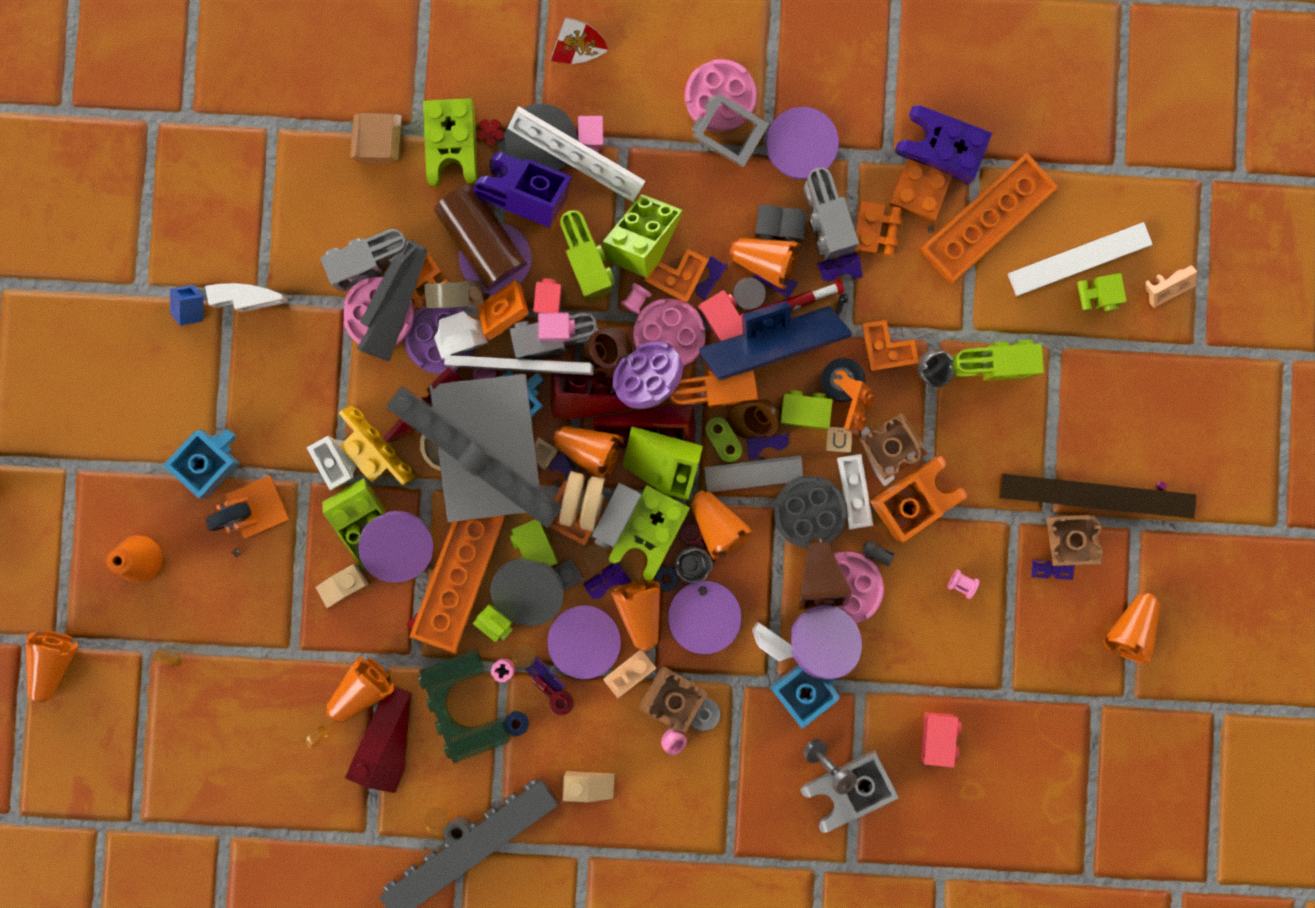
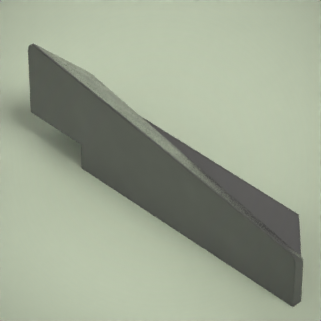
M410 240L404 253H398L393 258L360 321L369 329L358 345V350L385 361L391 359L428 250L418 243Z

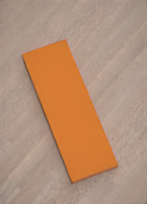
M1026 153L919 250L952 285L1059 187Z
M507 515L452 522L411 630L410 638L454 654L457 653Z

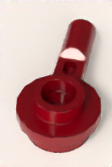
M685 522L679 531L681 540L685 544L696 545L709 554L697 522Z
M539 675L533 679L532 683L550 698V708L554 713L566 715L572 710L574 700L570 693L562 690L555 691Z

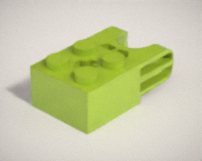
M472 98L423 101L426 177L430 187H437L441 184L443 169L453 163L463 167L464 178L468 184H475L478 180L475 105ZM450 124L455 125V126H451V130L447 131L446 127H447L448 125H450Z
M575 210L566 212L560 222L570 248L566 250L586 303L613 293L612 286L615 285V279L610 267H604L603 263H606L602 247L600 244L595 245L582 214Z
M1021 340L1012 345H1009V341L995 342L994 345H989L985 348L965 349L952 356L954 361L951 362L952 368L955 371V377L983 376L984 381L1031 378L1044 373L1042 343L1034 344L1033 340Z
M646 485L609 557V561L614 564L618 563L628 550L632 548L641 549L645 552L648 561L643 576L646 581L651 582L690 507ZM658 511L661 512L664 522H658L657 525H653L651 523L653 519H650V515L652 513L657 514Z

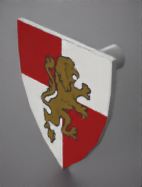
M565 18L550 61L567 64L582 63L599 57L609 49L604 38L592 26L575 19Z

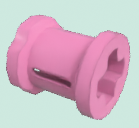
M633 283V289L626 300H622L621 305L639 315L641 312L639 309L646 298H650L651 293L638 284Z
M957 569L952 574L947 588L950 590L955 589L965 594L966 598L971 599L980 581L961 574V571Z
M507 658L499 659L491 668V675L498 682H506L515 673L514 663ZM503 664L506 665L505 669L509 670L504 676L501 675V671L497 670Z

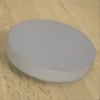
M748 277L736 284L733 296L739 307L745 310H754L764 302L766 291L764 285L759 280Z
M705 698L691 725L702 731L714 728L720 719V709L716 702L710 698Z

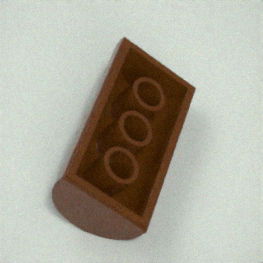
M470 183L455 189L442 198L435 206L434 211L487 291H489L528 264L487 202L482 201L476 196L474 192L475 184Z

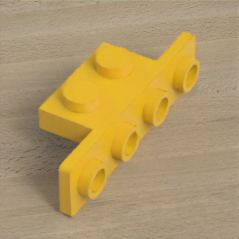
M350 406L339 412L340 416L354 430L339 447L371 483L376 481L387 469L402 485L416 478L410 466L396 455L394 448L380 437L378 430L364 419V415L360 410Z

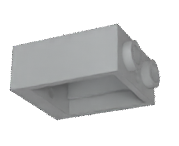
M720 93L715 98L711 96L704 107L707 112L703 119L698 117L691 129L695 132L692 138L738 166L744 167L769 124ZM720 104L755 124L737 155L703 134Z
M621 483L618 484L592 534L596 538L594 543L606 549L609 546L615 547L642 494Z

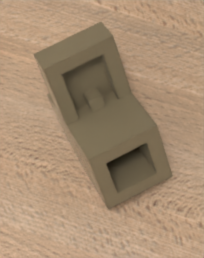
M481 280L425 284L426 308L483 305Z

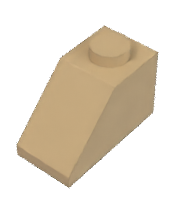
M353 564L316 586V589L326 608H329L369 586L370 583L360 565Z
M566 771L564 775L563 801L593 802L613 799L615 774Z

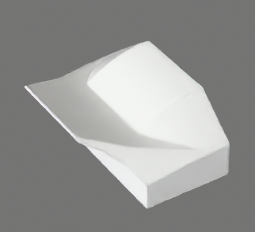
M464 311L440 319L438 332L434 336L442 360H445L446 355L456 356L489 344L486 336L483 334L481 321L471 318Z
M326 436L308 446L307 449L328 488L334 490L353 479V472L357 466L339 447L344 441Z
M757 621L752 631L759 648L778 661L793 658L792 645Z

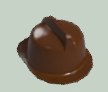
M618 328L595 331L583 345V354L580 358L586 359L594 368L608 369L616 367L622 358H626L632 353L631 342L628 336Z
M759 399L732 407L728 412L727 420L733 432L742 438L770 437L778 431L779 414L782 409L781 407H776L769 400Z

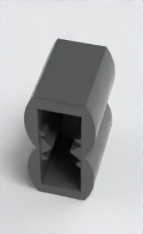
M759 205L755 236L760 237L759 239H779L802 243L804 240L807 211L772 205Z

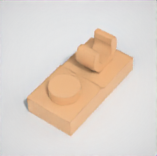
M1191 265L1184 270H1178L1167 280H1164L1161 275H1157V285H1152L1149 281H1146L1145 289L1149 293L1150 305L1155 308L1195 287L1197 271Z
M639 650L604 677L603 680L616 697L619 698L654 671L656 666L644 651Z

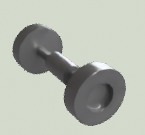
M813 739L807 743L803 750V756L810 763H816L821 760V765L832 776L835 775L832 782L833 789L841 795L850 792L857 783L856 775L849 769L838 772L839 768L828 757H824L827 753V745L821 739Z

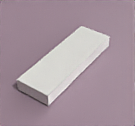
M862 454L837 458L842 493L847 506L849 530L874 526Z

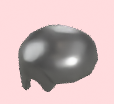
M931 349L921 356L917 368L918 375L932 388H942L954 377L955 371L951 365V362L954 360L943 349Z
M696 546L683 549L676 557L674 563L676 574L683 581L692 584L704 581L710 571L713 570L712 557L704 549Z

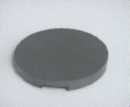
M534 104L523 108L577 140L574 124L568 115L559 108L548 104ZM506 129L505 146L508 155L522 161L530 159L557 171L562 170L568 165L511 130Z
M802 476L790 481L781 489L774 504V520L781 535L790 543L806 549L808 544H810V540L824 539L828 543L834 541L847 519V506L841 491L827 479L818 476Z
M518 558L506 562L497 570L491 583L490 593L494 606L505 617L517 624L534 626L546 623L557 615L564 599V585L558 573L548 564Z

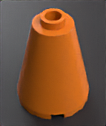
M739 238L737 242H733L730 255L733 256L734 262L778 288L785 290L788 286L784 285L786 279L791 281L799 254L795 253V247L800 248V244L795 241Z
M569 426L557 429L553 437L556 449L594 477L603 478L605 481L607 479L604 476L613 473L622 451L618 449L619 443L623 444L624 442L623 437L617 434Z
M702 490L691 498L693 502L690 504V507L713 560L720 559L718 554L723 551L726 555L731 553L748 540L746 534H753L751 528L710 491L704 492Z
M136 535L126 538L108 554L106 563L110 571L125 581L133 584H142L151 581L160 572L164 557L160 546L151 538Z
M654 580L651 582L646 581L647 585H639L638 581L630 582L616 587L615 592H611L634 646L642 651L653 649L654 645L658 643L660 583Z
M1147 592L1138 594L1106 635L1103 641L1104 646L1110 651H1113L1114 648L1119 650V656L1143 664L1146 661L1150 663L1154 653L1161 606L1160 602L1157 601L1158 598Z
M36 631L28 634L26 640L27 695L35 702H45L53 697L77 652L78 642L72 643V637L52 631H44L43 635L36 636Z
M360 656L353 662L327 703V714L333 721L344 722L388 697L394 691L393 682L389 685L387 681L389 674L375 660L371 658L363 660L364 656Z

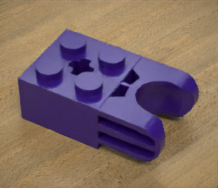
M920 105L912 106L909 112L910 120L923 128L925 139L920 142L902 140L897 144L895 152L901 157L953 175L952 178L970 184L976 177L992 132ZM956 147H959L962 150V152L957 153Z
M502 152L495 153L490 159V170L498 178L480 177L474 185L476 196L482 201L550 228L568 196L571 176L530 159L522 161Z

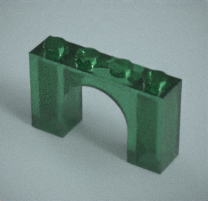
M477 648L419 670V684L422 689L427 691L429 696L426 699L428 708L431 713L435 712L437 718L435 722L436 730L439 736L443 735L446 742L443 745L445 754L448 759L452 758L453 763L506 744L511 740L509 733L505 729L503 716L477 726H465L455 721L449 713L447 697L453 685L485 671Z

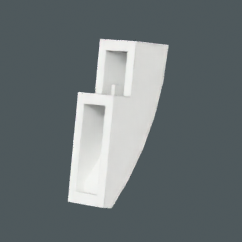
M229 283L205 286L208 304L214 308L234 305V309L242 313L288 303L287 297L282 294L254 285Z

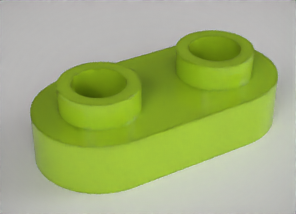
M721 417L710 419L706 424L705 432L719 457L725 462L738 460L742 454V446L728 422ZM715 425H720L722 427V432L716 434L713 431V427ZM729 445L735 449V452L731 455L726 453V447Z

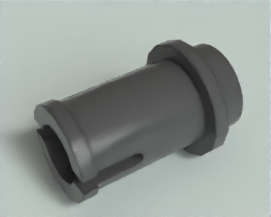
M868 540L862 549V554L865 555V558L868 559L870 557L887 567L891 564L895 554L877 545L874 540L872 542Z

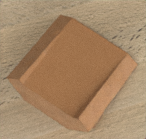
M381 113L355 114L350 159L362 163H392L398 160L402 155V148L400 147L402 115Z
M903 412L859 438L884 480L928 454L925 445Z
M1080 515L1046 518L1053 566L1102 564L1101 557L1103 553L1098 539L1101 524L1095 519V516Z
M663 666L658 670L645 696L641 699L639 709L646 712L651 718L663 722L671 729L679 731L684 735L708 692Z

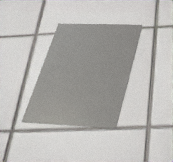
M526 374L439 384L435 389L430 385L432 407L539 487ZM438 447L448 522L526 513L479 476H475L464 469L456 459Z

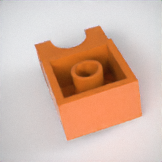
M754 370L721 381L716 378L712 371H709L708 376L680 380L678 386L670 395L671 402L674 405L698 406L706 404L707 409L735 406L754 402L758 399Z
M942 456L931 458L869 501L896 542H905L967 497V493L963 488H953L946 493H942L936 488V475L946 466ZM904 504H908V505H909V506L906 508L907 512H904V511H903V505H904Z

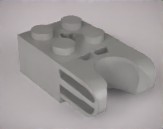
M822 167L813 169L804 185V194L811 213V218L809 219L810 228L813 233H817L819 240L816 242L817 250L820 256L824 255L826 261L852 253L859 242L845 198L838 197L830 171Z
M388 229L364 240L362 238L354 239L348 243L349 246L342 249L338 247L326 251V255L320 257L331 285L340 292L351 289L363 279L384 275V269L390 266L393 258L398 253H404L409 240L399 230Z
M588 313L571 315L570 320H575V335H570V341H540L539 322L529 324V321L514 324L515 328L510 329L515 356L517 359L536 360L567 353L566 347L584 344L595 331H598L596 321Z
M875 749L838 767V772L849 769L857 777V783L850 792L843 795L838 794L832 787L835 775L832 776L829 772L809 781L800 788L802 795L807 798L824 794L833 800V810L820 819L818 825L823 833L862 817L899 798ZM862 779L871 781L868 783L869 788L866 790L863 787H858Z

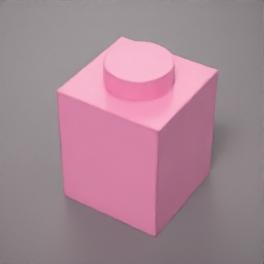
M578 116L579 142L597 153L600 150H604L603 116Z
M539 313L540 341H570V335H575V320H570L569 313Z

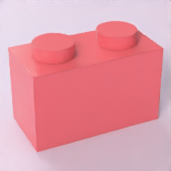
M543 279L542 282H536L534 313L537 318H539V313H562L564 290L561 284H557V280Z
M724 290L698 306L699 311L719 342L743 334V314H738L735 309L737 306L735 299L731 293L727 295Z
M924 712L920 759L923 764L954 767L955 761L959 759V746H956L957 736L961 734V722L958 721V717L952 714Z

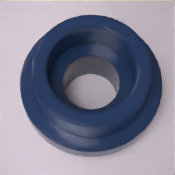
M667 566L658 569L654 577V581L660 583V589L663 591L674 589L679 580L676 571ZM664 574H669L671 576V581L669 583H664L662 581V576Z
M513 711L505 718L504 726L510 735L520 736L527 731L529 720L523 712ZM513 720H519L521 726L514 728L512 726Z

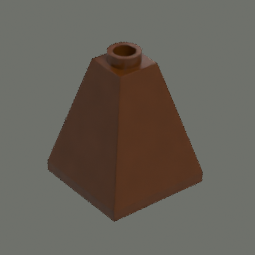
M824 539L810 540L806 553L798 609H810L819 605H831L834 607L848 605L851 590L829 543L825 542Z

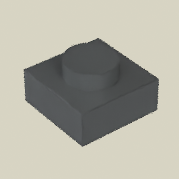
M572 558L554 568L563 582L564 591L584 579Z

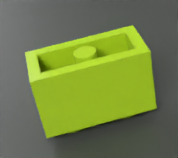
M788 390V394L782 395V411L779 424L827 430L830 428L833 399H827V394L812 393V397L803 396L802 391Z
M535 519L511 529L513 535L510 536L514 548L520 549L523 556L521 558L539 563L544 562L549 566L559 563L544 525Z

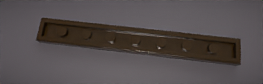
M1001 474L999 498L1189 519H1194L1196 494Z

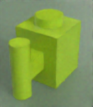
M1121 273L1101 276L1091 280L1092 289H1088L1087 280L1077 282L1083 311L1092 309V299H1094L1096 309L1104 308L1105 312L1120 309L1119 305L1127 302Z
M489 604L473 623L494 642H497L500 638L504 641L513 630L510 627L513 622L500 613L492 604Z

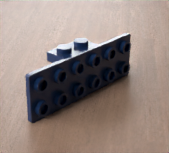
M787 301L743 314V334L699 348V354L716 378L721 381L850 338L852 332L829 306L791 318V306Z

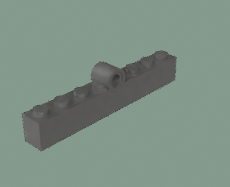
M404 385L386 406V408L456 459L464 469L475 476H479L548 528L561 511V503Z
M542 777L538 781L533 778L523 786L524 791L518 795L515 792L503 800L505 804L499 809L493 807L483 815L485 819L478 824L475 821L470 823L464 817L452 819L444 831L446 841L443 843L444 848L439 852L431 851L423 858L424 863L418 867L413 864L403 872V878L398 881L394 878L382 887L384 891L379 898L385 907L416 908L557 807L559 800ZM453 828H460L463 835H456Z

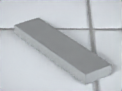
M801 455L704 467L707 492L789 483L803 476Z

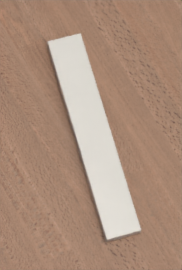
M521 107L516 109L507 129L634 202L645 180Z
M1143 222L1010 272L1007 275L1015 295L1019 296L1151 246L1152 241Z
M446 355L444 365L452 368L594 375V366L591 363L452 355Z

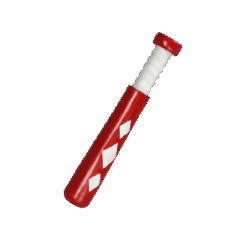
M835 280L834 284L815 291L811 290L753 311L784 301L789 303L791 311L834 293L842 294L844 293V288L841 280Z

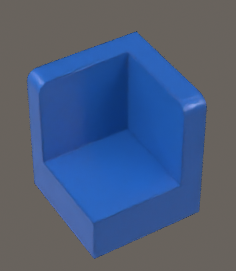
M194 285L170 289V313L180 326L203 321V295Z

